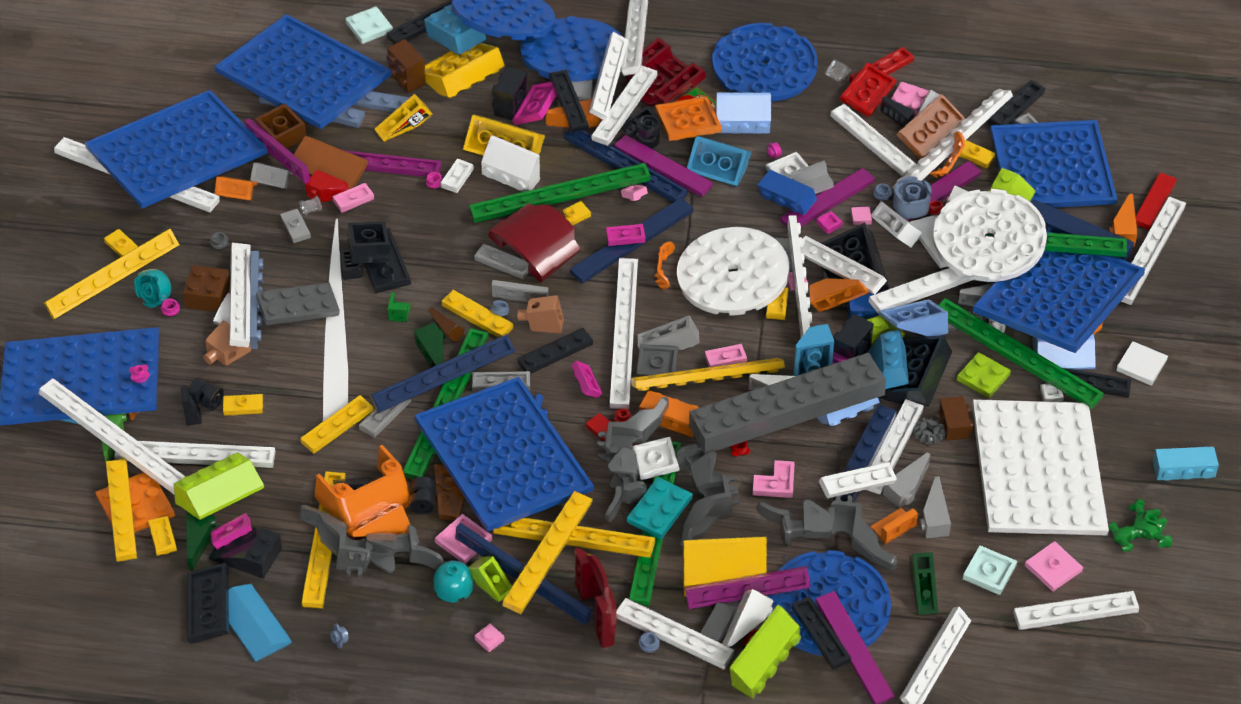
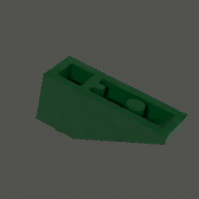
M435 322L414 330L415 344L429 366L432 368L443 363V339H445L443 330L439 329Z
M186 511L189 571L195 569L212 538L211 532L216 527L215 515H209L199 520Z
M933 552L913 553L909 556V564L918 615L938 614Z

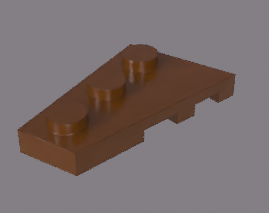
M434 464L439 519L455 521L461 515L466 499L445 466Z

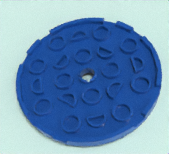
M452 0L451 2L453 14L455 17H460L463 24L478 32L501 38V35L511 36V40H525L528 36H532L535 39L548 34L554 26V11L543 0Z
M574 16L560 19L555 18L554 26L548 34L535 39L532 36H528L525 40L521 41V59L530 70L534 69L539 72V75L549 78V74L552 72L567 69L571 82L592 80L599 77L610 35L613 32L620 36L622 35L613 27L600 21L576 18Z
M754 23L735 28L730 31L729 35L722 37L718 41L712 56V68L719 83L731 93H771V102L796 96L812 83L817 72V54L812 44L804 36L797 35L796 31L785 26L782 28L772 26V23Z
M827 550V553L816 554L814 551L795 557L779 569L781 571L807 566L810 588L768 595V598L774 600L771 605L773 607L772 612L779 605L799 625L801 639L795 646L798 649L823 656L791 609L792 603L808 596L816 604V598L835 591L866 647L873 644L887 627L891 613L889 588L879 572L866 561L858 557L846 556L844 552Z

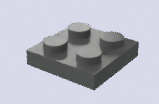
M640 344L636 377L676 372L678 347Z

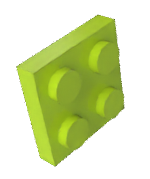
M978 352L957 375V381L990 398L1010 376L1011 370Z

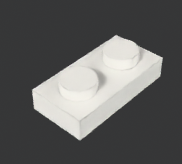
M457 159L441 181V188L458 193L474 170V165Z

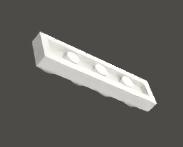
M888 462L821 477L819 483L826 498L893 484L897 478Z

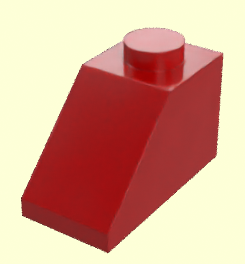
M318 169L310 177V181L305 183L306 195L320 202L332 201L333 196L349 190L348 182Z

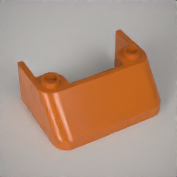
M381 445L379 446L377 469L384 475L383 477L353 490L345 483L330 486L318 474L316 475L314 497L331 516L346 523L348 529L393 503L402 505L404 509L409 506L410 491L400 463Z

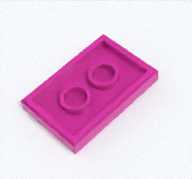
M551 81L532 85L512 119L515 125L543 119L556 97Z

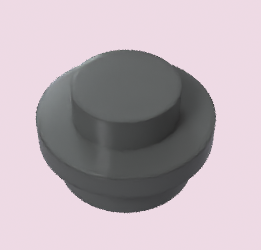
M215 232L210 238V245L215 249L225 248L229 243L228 237L223 232Z

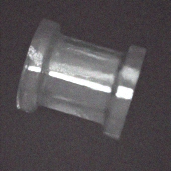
M314 196L313 199L307 201H299L303 216H307L308 213L314 211H322L318 196Z

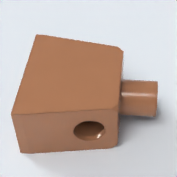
M558 295L530 299L527 309H518V321H528L532 331L562 333L564 317Z
M224 320L205 341L207 353L203 358L209 365L216 360L224 365H229L251 351L250 343L249 347L229 345L230 324Z

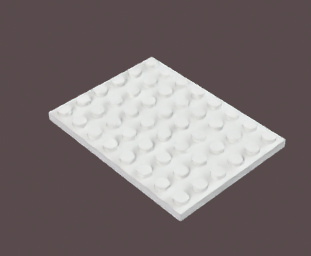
M973 400L972 410L988 532L1107 535L1109 529L1089 406L1084 403Z

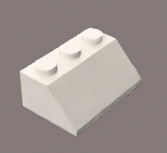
M493 135L490 137L481 162L482 174L519 191L532 190L540 181L539 155Z

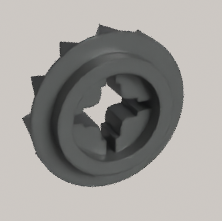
M932 417L929 419L922 418L921 421L916 422L914 435L922 443L936 444L945 436L944 424H940L939 419L933 420ZM929 427L930 429H933V434L929 430H926V428Z

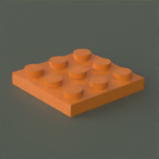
M707 96L655 105L656 113L669 141L722 132L721 124Z
M144 472L129 478L134 533L148 528V520L168 516V518L175 516L172 506L157 481ZM108 486L96 491L95 494L112 525Z

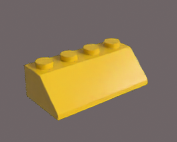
M472 115L463 150L484 156L490 137L493 135L539 155L545 135L483 116Z

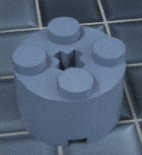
M914 176L900 179L894 189L893 208L906 220L927 215L930 206L931 186L927 181L917 180L918 177Z

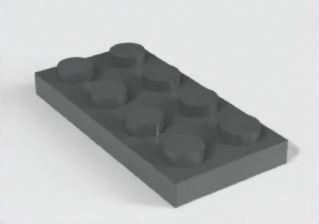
M330 282L259 291L256 293V299L265 325L339 316L340 313Z

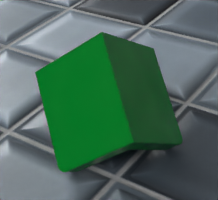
M391 292L388 305L389 321L408 322L411 304L396 302L395 292Z

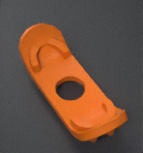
M960 131L954 133L955 142L952 146L954 150L942 169L938 168L937 171L930 172L931 176L937 178V175L943 177L944 174L948 175L962 150L966 147L965 137Z
M672 242L664 243L659 247L660 252L657 253L659 259L657 273L654 275L657 278L655 283L663 290L668 289L670 284L663 270H661L662 261H666L667 256L675 250V245Z

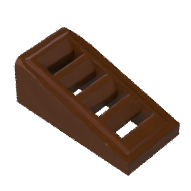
M430 308L428 311L444 333L453 341L458 342L465 332L464 329L434 308Z

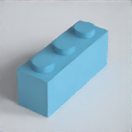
M1214 447L1155 449L1152 461L1157 480L1216 477L1219 466Z

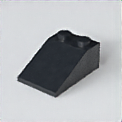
M252 527V530L246 535L234 539L228 545L218 549L215 547L209 556V560L220 564L226 563L231 568L264 579L282 549L280 534L264 528Z

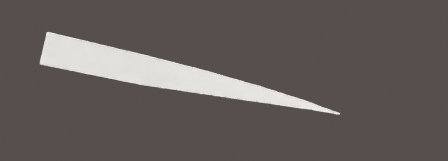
M338 219L335 221L329 282L340 313L339 316L326 317L323 421L348 404V361Z

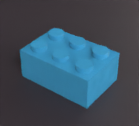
M448 5L424 19L428 37L458 55L486 40L485 34L463 24L460 17H455L452 12V5Z

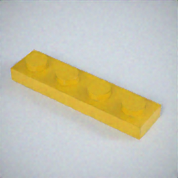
M452 290L442 300L444 308L497 338L508 334L513 329L512 322L492 313L487 308L455 290Z
M359 395L301 437V443L315 454L373 411V406Z

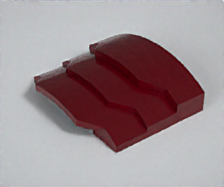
M658 37L643 49L641 65L656 70L657 77L640 101L648 106L668 103L677 95L680 96L688 88H694L707 78L705 70L694 62L687 66L673 56L670 45ZM635 74L625 75L627 78L626 86Z
M527 203L518 212L513 213L505 221H500L489 230L488 237L501 248L506 244L529 263L528 272L541 283L580 251V247L574 240V226L548 204L534 206Z
M575 548V586L581 600L595 597V633L602 649L613 646L616 640V603L608 585L605 570L595 555L587 554L582 549Z

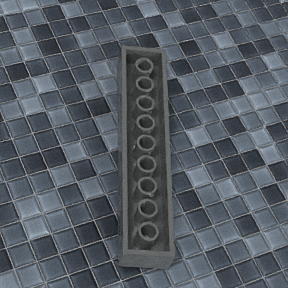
M866 353L689 411V427L704 454H707L711 451H717L885 395L886 379L871 355Z

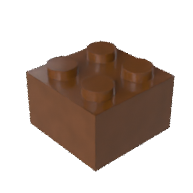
M406 39L387 48V61L389 69L392 70L390 77L398 82L400 88H404L407 93H410L426 85L425 61Z
M286 103L255 118V123L286 149L301 142L304 136H306L305 123Z
M192 265L183 290L185 308L217 312L230 289L229 270Z

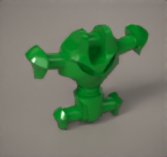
M1138 498L1129 506L1131 511L1137 513L1135 514L1133 526H1125L1119 529L1117 523L1113 521L1108 525L1109 531L1113 533L1114 541L1122 546V552H1131L1134 545L1129 543V541L1137 537L1148 540L1156 539L1159 542V548H1170L1172 546L1171 536L1162 535L1167 519L1165 517L1158 519L1161 515L1159 509L1144 511L1145 501Z

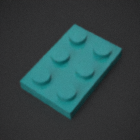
M657 477L627 517V523L662 540L691 501L692 493Z

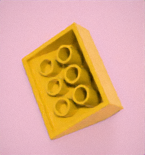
M479 43L460 55L450 51L426 64V83L439 95L451 98L456 96L457 92L470 88L473 83L483 81L486 76L499 72V69L505 65L498 47Z
M766 537L684 540L682 569L684 597H686V587L765 574Z

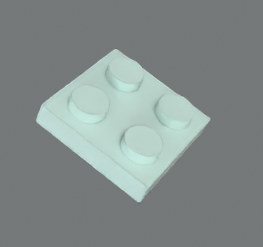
M377 6L346 18V24L361 44L384 36L392 30V26Z
M979 546L963 574V580L1001 595L1017 565V561Z

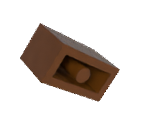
M963 396L940 398L939 414L941 422L944 424L946 441L969 439L970 432L974 429L973 420L969 419V405L965 404Z

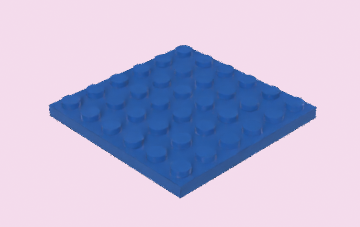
M1097 120L991 125L990 132L999 172L1004 168L1019 174L1035 190L1030 203L1035 199L1053 208L1117 204V195Z

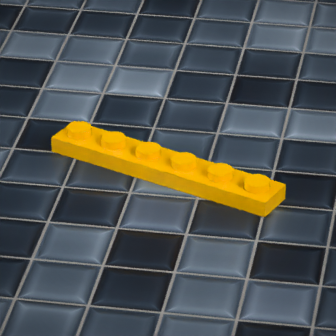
M126 459L106 461L116 560L119 562L137 559Z

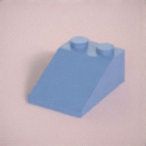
M929 299L879 311L880 316L900 329L925 336H941L948 333V312Z

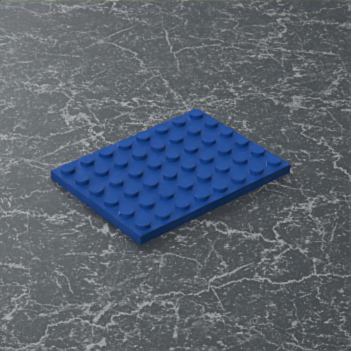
M287 14L215 66V72L277 106L286 103L299 118L319 129L324 128L392 75V70Z
M211 90L85 142L86 149L142 209L268 154V148Z
M1044 251L1040 260L1029 271L1009 280L995 282L973 306V312L1076 354L1141 279L1145 268L1114 256Z
M159 327L5 342L0 391V426L72 419L39 394V389L52 378L102 415L157 410ZM137 365H147V372L150 373V376L145 382L136 383L131 380L130 376L132 374L129 373V369Z
M520 377L415 415V422L487 532L566 502L574 491L584 495L594 490V485Z

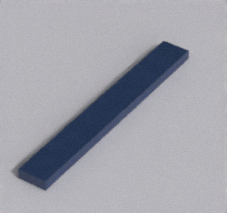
M569 129L563 134V139L616 170L642 164L611 145L607 146L593 141L592 134L585 130L571 133ZM647 167L651 181L640 183L641 185L646 186V188L672 203L680 198L684 199L688 195V190Z
M680 198L642 222L645 243L693 213V207ZM645 243L607 245L572 267L570 274L583 284L617 262L619 258L625 257Z
M508 334L371 394V401L377 413L383 412L514 353L515 349Z
M461 522L456 526V540L482 557L493 556L504 572L516 580L518 579L525 565ZM543 579L536 590L537 594L583 625L590 621L591 609L546 579Z

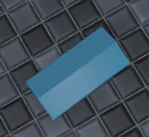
M252 584L235 586L229 589V625L255 662L292 643Z

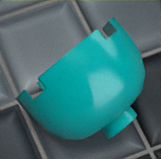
M148 269L140 272L138 277L134 279V289L137 297H141L145 301L143 302L145 306L154 308L169 298L171 283L164 272L158 269Z
M447 561L441 564L434 573L433 588L437 596L446 602H458V599L463 597L466 599L473 591L474 579L467 565L462 562Z

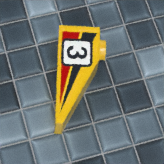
M414 94L380 123L375 130L383 141H387L420 126L433 113Z

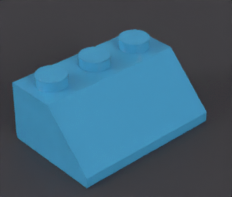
M696 136L687 169L698 175L738 186L747 169L752 151Z
M828 324L809 327L795 347L793 376L832 365L834 339Z
M900 330L881 334L867 353L871 355L885 377V389L909 384L906 349Z

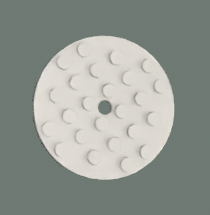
M979 189L955 197L942 208L934 224L933 238L939 257L953 271L973 280L997 282L1018 277L1035 266L1045 250L1047 234L1042 215L1025 198L1019 195L1007 194V191L999 189L982 192ZM986 233L994 234V238H993V237L985 236V234H986Z
M745 227L722 228L700 236L684 250L677 266L678 284L685 298L694 306L713 314L721 312L729 313L730 315L745 314V311L759 310L767 306L782 293L789 275L788 256L781 244L764 232ZM731 269H738L737 271L729 272Z

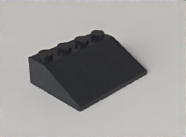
M866 223L821 243L884 276L886 282L877 293L890 289L874 234ZM821 267L824 279H844Z
M944 335L902 338L906 349L909 384L885 389V395L878 398L901 405L907 399L924 407H929L950 359L952 350Z

